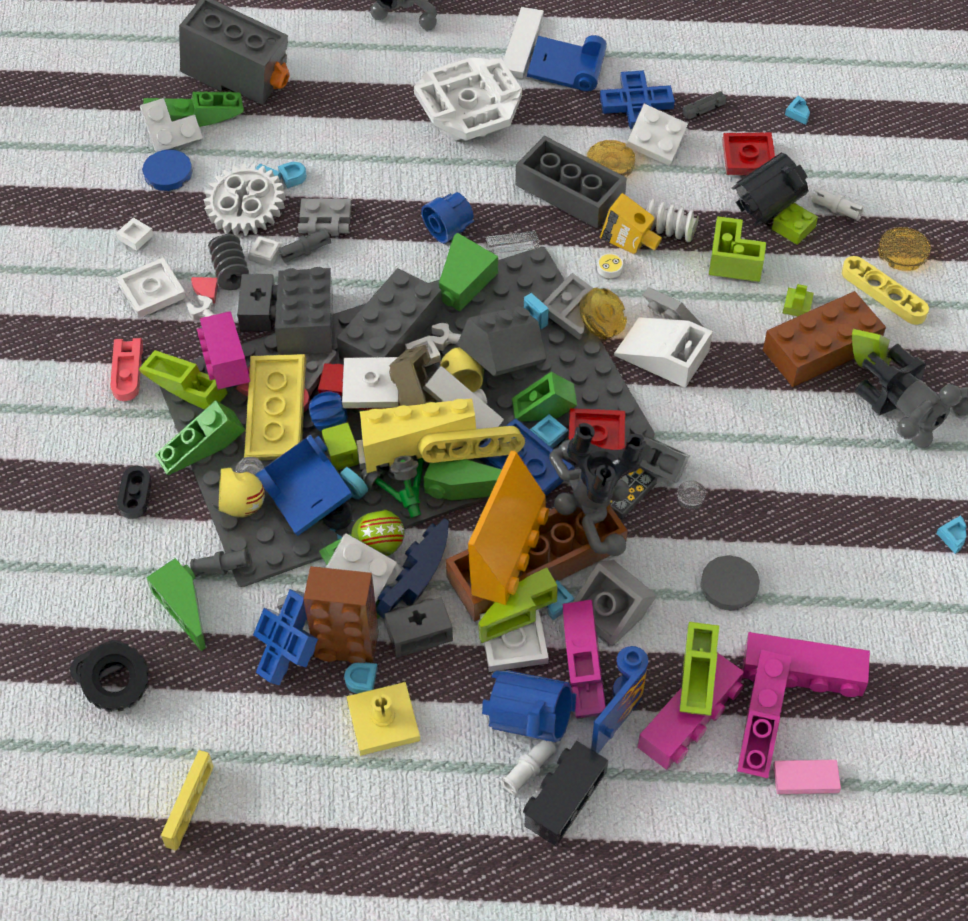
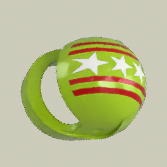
M384 509L360 517L352 528L351 536L385 556H389L402 545L405 529L397 515Z

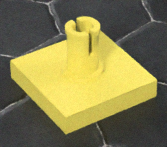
M406 682L346 696L360 756L420 741V734Z

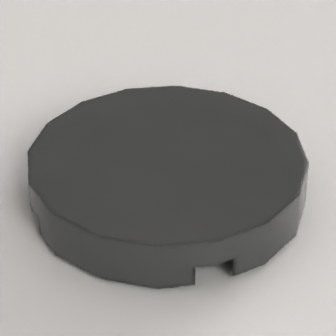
M727 555L717 557L706 565L702 573L700 585L709 603L719 609L733 611L752 604L757 597L760 580L756 569L751 563L741 557Z

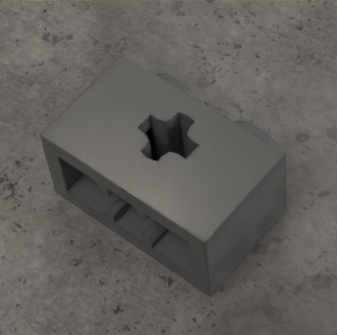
M242 274L237 311L240 331H272V324L276 319L275 301H277L278 285H275L273 274Z
M442 597L425 599L419 604L406 608L397 607L389 613H385L386 629L396 658L453 641L452 624Z

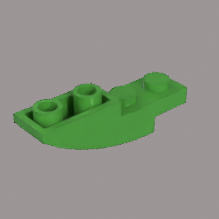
M193 92L192 99H164L172 122L195 115L199 127L228 120L243 113L244 110L240 92ZM143 98V104L162 98Z

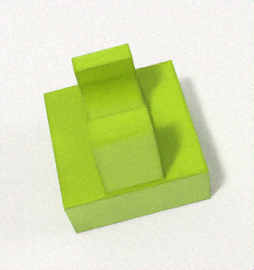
M797 284L796 289L788 287L782 313L798 317L809 312L814 293L808 292L807 286Z

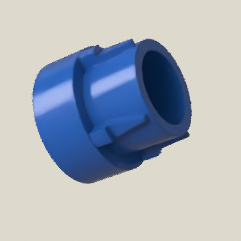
M458 192L450 193L443 198L437 197L425 204L421 209L422 218L428 231L441 243H447L453 239L456 233L460 234L466 229L465 227L474 222L473 210L469 202Z

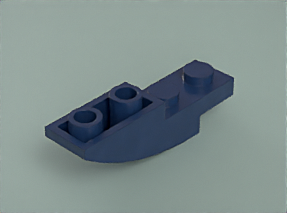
M445 518L437 526L432 523L423 533L424 539L420 543L417 541L413 542L406 550L405 555L407 559L402 566L404 569L395 579L398 583L393 588L388 585L377 598L380 603L376 612L383 619L385 618V613H389L401 601L405 602L408 606H413L429 584L439 566L446 547L449 521Z

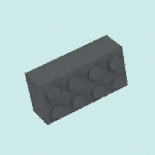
M545 135L516 164V186L595 228H598L606 220L610 207L622 193L625 194L627 177Z
M314 267L300 270L289 268L278 271L275 319L278 355L332 353L333 287L331 268Z
M397 268L338 335L339 358L344 360V358L399 357L405 351V344L416 341L442 311L441 289Z

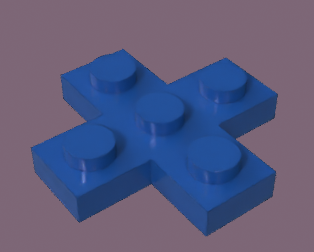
M644 70L621 72L620 81L622 89L600 90L603 114L627 112L630 129H633L644 104L657 110L674 109L675 101L671 85L647 87Z
M289 589L280 614L271 609H263L253 636L267 644L256 673L269 683L276 685L281 684L290 661L296 665L307 667L310 657L314 654L315 645L318 640L303 630L307 620L303 600L304 595L295 590Z

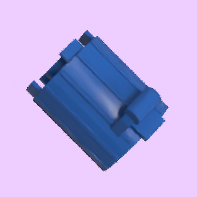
M508 670L494 671L492 678L497 679L490 700L484 699L482 705V714L489 716L488 726L494 730L555 743L561 741L566 732L570 714L575 712L577 694L572 693L570 683Z

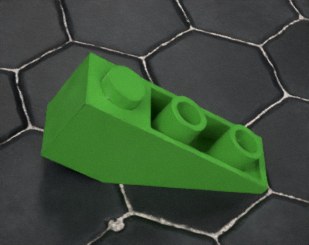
M215 400L155 453V456L165 473L170 475L225 449L246 430L233 410Z

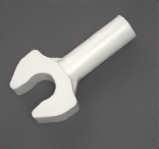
M197 296L199 304L202 306L201 308H195L191 303H187L189 316L193 321H197L202 317L216 315L211 311L214 306L212 299L209 297Z
M439 323L432 325V334L442 336H430L438 350L443 351L450 343H458L461 334L452 333L449 330V324Z

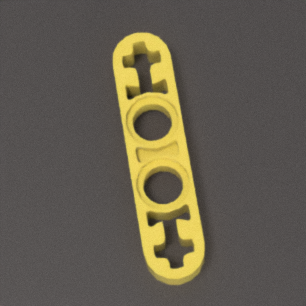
M850 256L845 259L842 267V276L847 281L910 324L918 325L926 320L929 306L924 300L858 256ZM877 280L881 283V285L872 286L868 283V281ZM897 294L902 299L898 301L892 300L888 295Z
M503 426L431 433L423 436L419 440L417 447L426 462L435 463L509 455L511 450L518 453L524 447L525 438L517 427ZM491 438V442L486 447H479V443L483 439ZM465 441V444L462 448H460L459 450H452V447L456 442Z

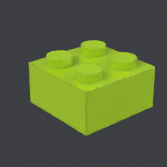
M793 203L774 218L772 230L798 245L816 227L818 216Z

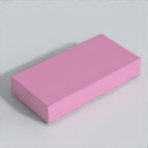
M837 760L774 761L773 770L776 794L839 793L841 790Z

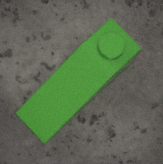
M467 459L430 463L424 476L425 493L434 498H444L451 501L489 497L502 470Z
M174 558L146 577L151 593L202 651L206 648L197 592L193 582L196 577L187 564L182 566Z

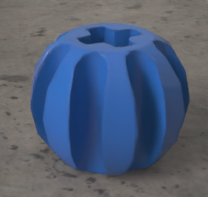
M332 391L322 392L314 396L310 401V416L314 426L319 431L347 422V410L343 408L342 397L338 393Z

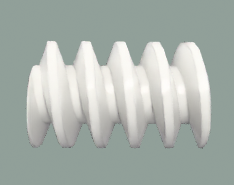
M651 199L646 209L655 218L651 231L656 226L657 233L661 234L666 228L667 236L671 237L675 232L676 239H681L685 234L686 242H691L698 225L699 215L697 218H694V210L692 209L687 215H684V207H681L676 213L674 212V204H671L668 210H666L664 201L658 207H655V199Z

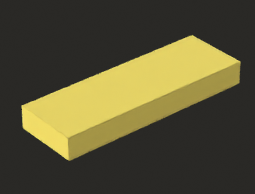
M198 750L163 829L161 837L166 848L177 850L181 844L214 768L208 752Z

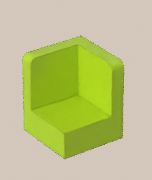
M348 423L322 430V436L328 448L329 460L337 471L359 465L358 448Z

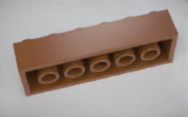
M609 504L606 508L607 517L603 521L594 524L600 541L604 542L605 538L613 533L620 534L627 540L628 530ZM577 507L570 515H562L555 508L549 510L546 524L540 525L538 529L539 539L535 548L531 547L528 552L529 562L525 571H520L518 575L519 582L544 568H548L555 581H560L611 556L607 553H595L591 549L582 526V520L585 515L580 507ZM468 549L446 559V577L475 622L480 619V614L486 613L495 602L472 595Z

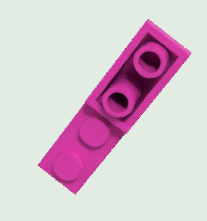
M592 600L564 603L563 618L570 682L573 693L577 694L575 715L577 719L599 716L606 708L593 602Z
M766 650L760 651L740 750L738 772L764 778L769 776L792 656Z

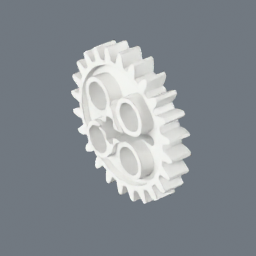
M243 164L240 170L234 165L232 167L233 172L231 173L223 170L224 177L216 175L217 183H209L211 190L205 191L207 198L204 199L210 222L215 223L218 230L223 227L225 234H227L232 229L233 234L236 236L239 231H243L244 236H247L249 230L257 234L258 227L266 230L265 223L274 224L273 216H281L279 209L285 208L283 203L286 200L285 191L279 177L274 176L272 170L266 172L265 166L257 170L255 164H252L250 169H247L246 165Z

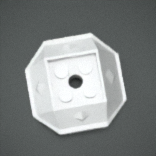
M467 58L427 71L414 86V94L433 125L443 129L452 139L457 141L460 139L469 140L478 136L485 138L488 133L509 127L521 100L522 88L502 58H492V60Z

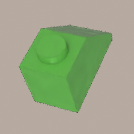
M553 372L548 373L512 398L514 416L520 422L542 420L548 414L558 419L570 411V408L577 406L574 383Z

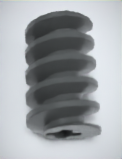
M234 234L217 236L210 240L208 244L217 282L225 290H237L241 286L242 274H249L240 239Z

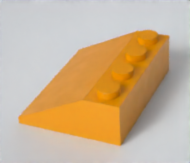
M510 451L468 542L472 595L506 605L510 594L515 595L519 585L518 575L520 571L526 570L529 562L528 552L531 547H536L539 539L538 529L540 525L546 524L549 515L544 492L516 451Z

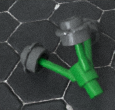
M416 455L400 456L394 460V463L391 465V472L394 473L395 479L404 480L405 489L400 492L383 481L385 472L380 469V465L376 466L377 471L367 473L366 467L362 470L360 478L370 490H375L380 486L394 496L399 503H403L404 509H408L411 518L422 515L418 506L420 504L419 486L422 470L429 467V462H426L423 458L417 459ZM415 477L414 484L412 487L410 479Z

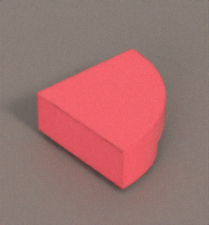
M192 277L191 282L194 292L197 295L209 297L215 303L218 289L217 278Z

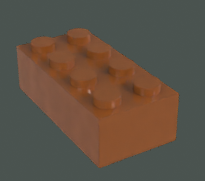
M853 291L767 330L763 351L789 384L794 387L855 359L852 346L853 329L884 336L886 326L856 291Z
M310 566L303 600L310 634L318 639L315 645L314 657L327 662L342 660L349 661L352 664L373 663L379 629L372 573Z

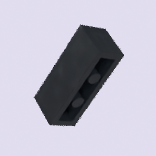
M577 740L571 749H564L557 761L558 768L554 773L549 772L545 776L540 786L541 792L537 798L532 796L523 809L525 814L524 827L556 847L607 773L608 759Z

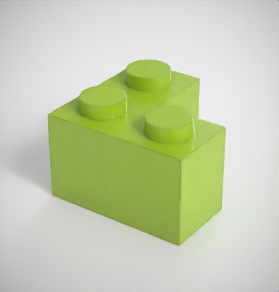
M717 216L709 275L760 282L766 242L740 239L743 220Z

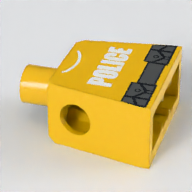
M623 193L610 207L600 235L602 240L632 254L637 253L643 244L652 250H656L662 240L661 236L651 231L655 220L654 216Z

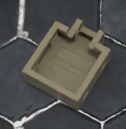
M426 345L405 350L389 365L391 381L396 384L399 392L398 400L400 406L438 402L423 389L424 385L431 378L427 377L424 364L426 365L431 361Z

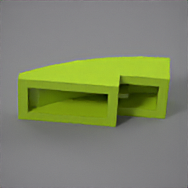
M853 329V353L860 367L864 368L862 363L865 358L873 365L876 364L868 357L872 352H875L888 365L890 364L891 359L887 358L890 339L879 334Z
M156 350L139 368L143 375L162 388L202 409L209 407L215 400L220 403L227 395L226 388L218 389L216 381H210L209 375L200 372L197 364Z
M544 568L520 581L515 595L510 594L506 605L495 602L487 610L478 623L481 643L536 622L537 609L557 602L558 585L548 568Z
M696 622L688 623L679 712L711 716L719 625Z

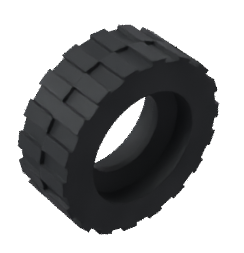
M111 642V644L106 645L104 643L99 645V648L90 651V655L87 658L85 657L82 668H80V684L83 694L95 707L105 709L108 712H112V710L124 711L125 708L134 706V703L143 697L148 684V667L144 657L138 653L137 649L131 648L123 642L122 644ZM111 662H119L125 665L130 674L127 686L117 692L105 690L99 682L101 669Z

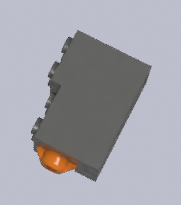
M200 0L179 25L180 72L219 91L226 87L235 92H240L241 95L262 105L274 89H282L286 86L290 76L286 65L287 34L215 0Z

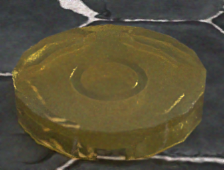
M617 140L597 142L590 147L587 153V157L623 176L630 175L635 167V153L632 149L626 147L625 143Z
M895 227L887 230L881 236L878 247L880 258L889 262L888 265L902 271L915 270L923 263L925 264L931 250L929 240L924 234L908 227Z
M597 287L582 296L580 315L583 323L591 333L603 339H610L619 335L625 329L627 323V316L624 317L623 313L625 308L615 293L609 289H599Z

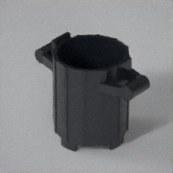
M781 152L736 182V185L731 187V189H736L740 197L735 202L740 211L746 210L747 213L756 219L754 226H758L805 196L809 192L805 180L808 176L800 164L797 166L787 154Z

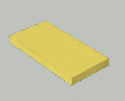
M305 354L250 356V382L244 453L246 461L276 460L302 441L306 372Z

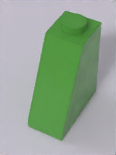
M456 233L439 280L442 302L461 311L498 274V256L461 234Z

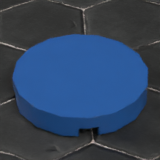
M167 149L150 155L142 168L146 183L160 191H171L182 187L186 180L189 181L193 172L188 156L180 151Z

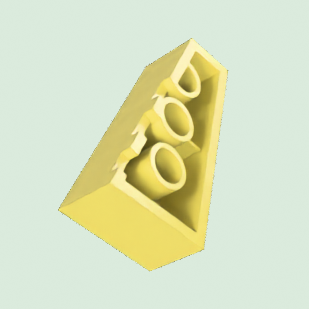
M472 398L360 411L367 473L377 471L376 466L389 463L391 467L394 460L400 456L416 455L417 459L423 458L418 451L417 445L419 440L427 434L476 429ZM465 441L456 442L452 449L464 446Z

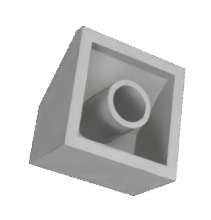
M615 560L597 563L573 602L592 600L597 634L610 645H615L643 618L657 597V594Z

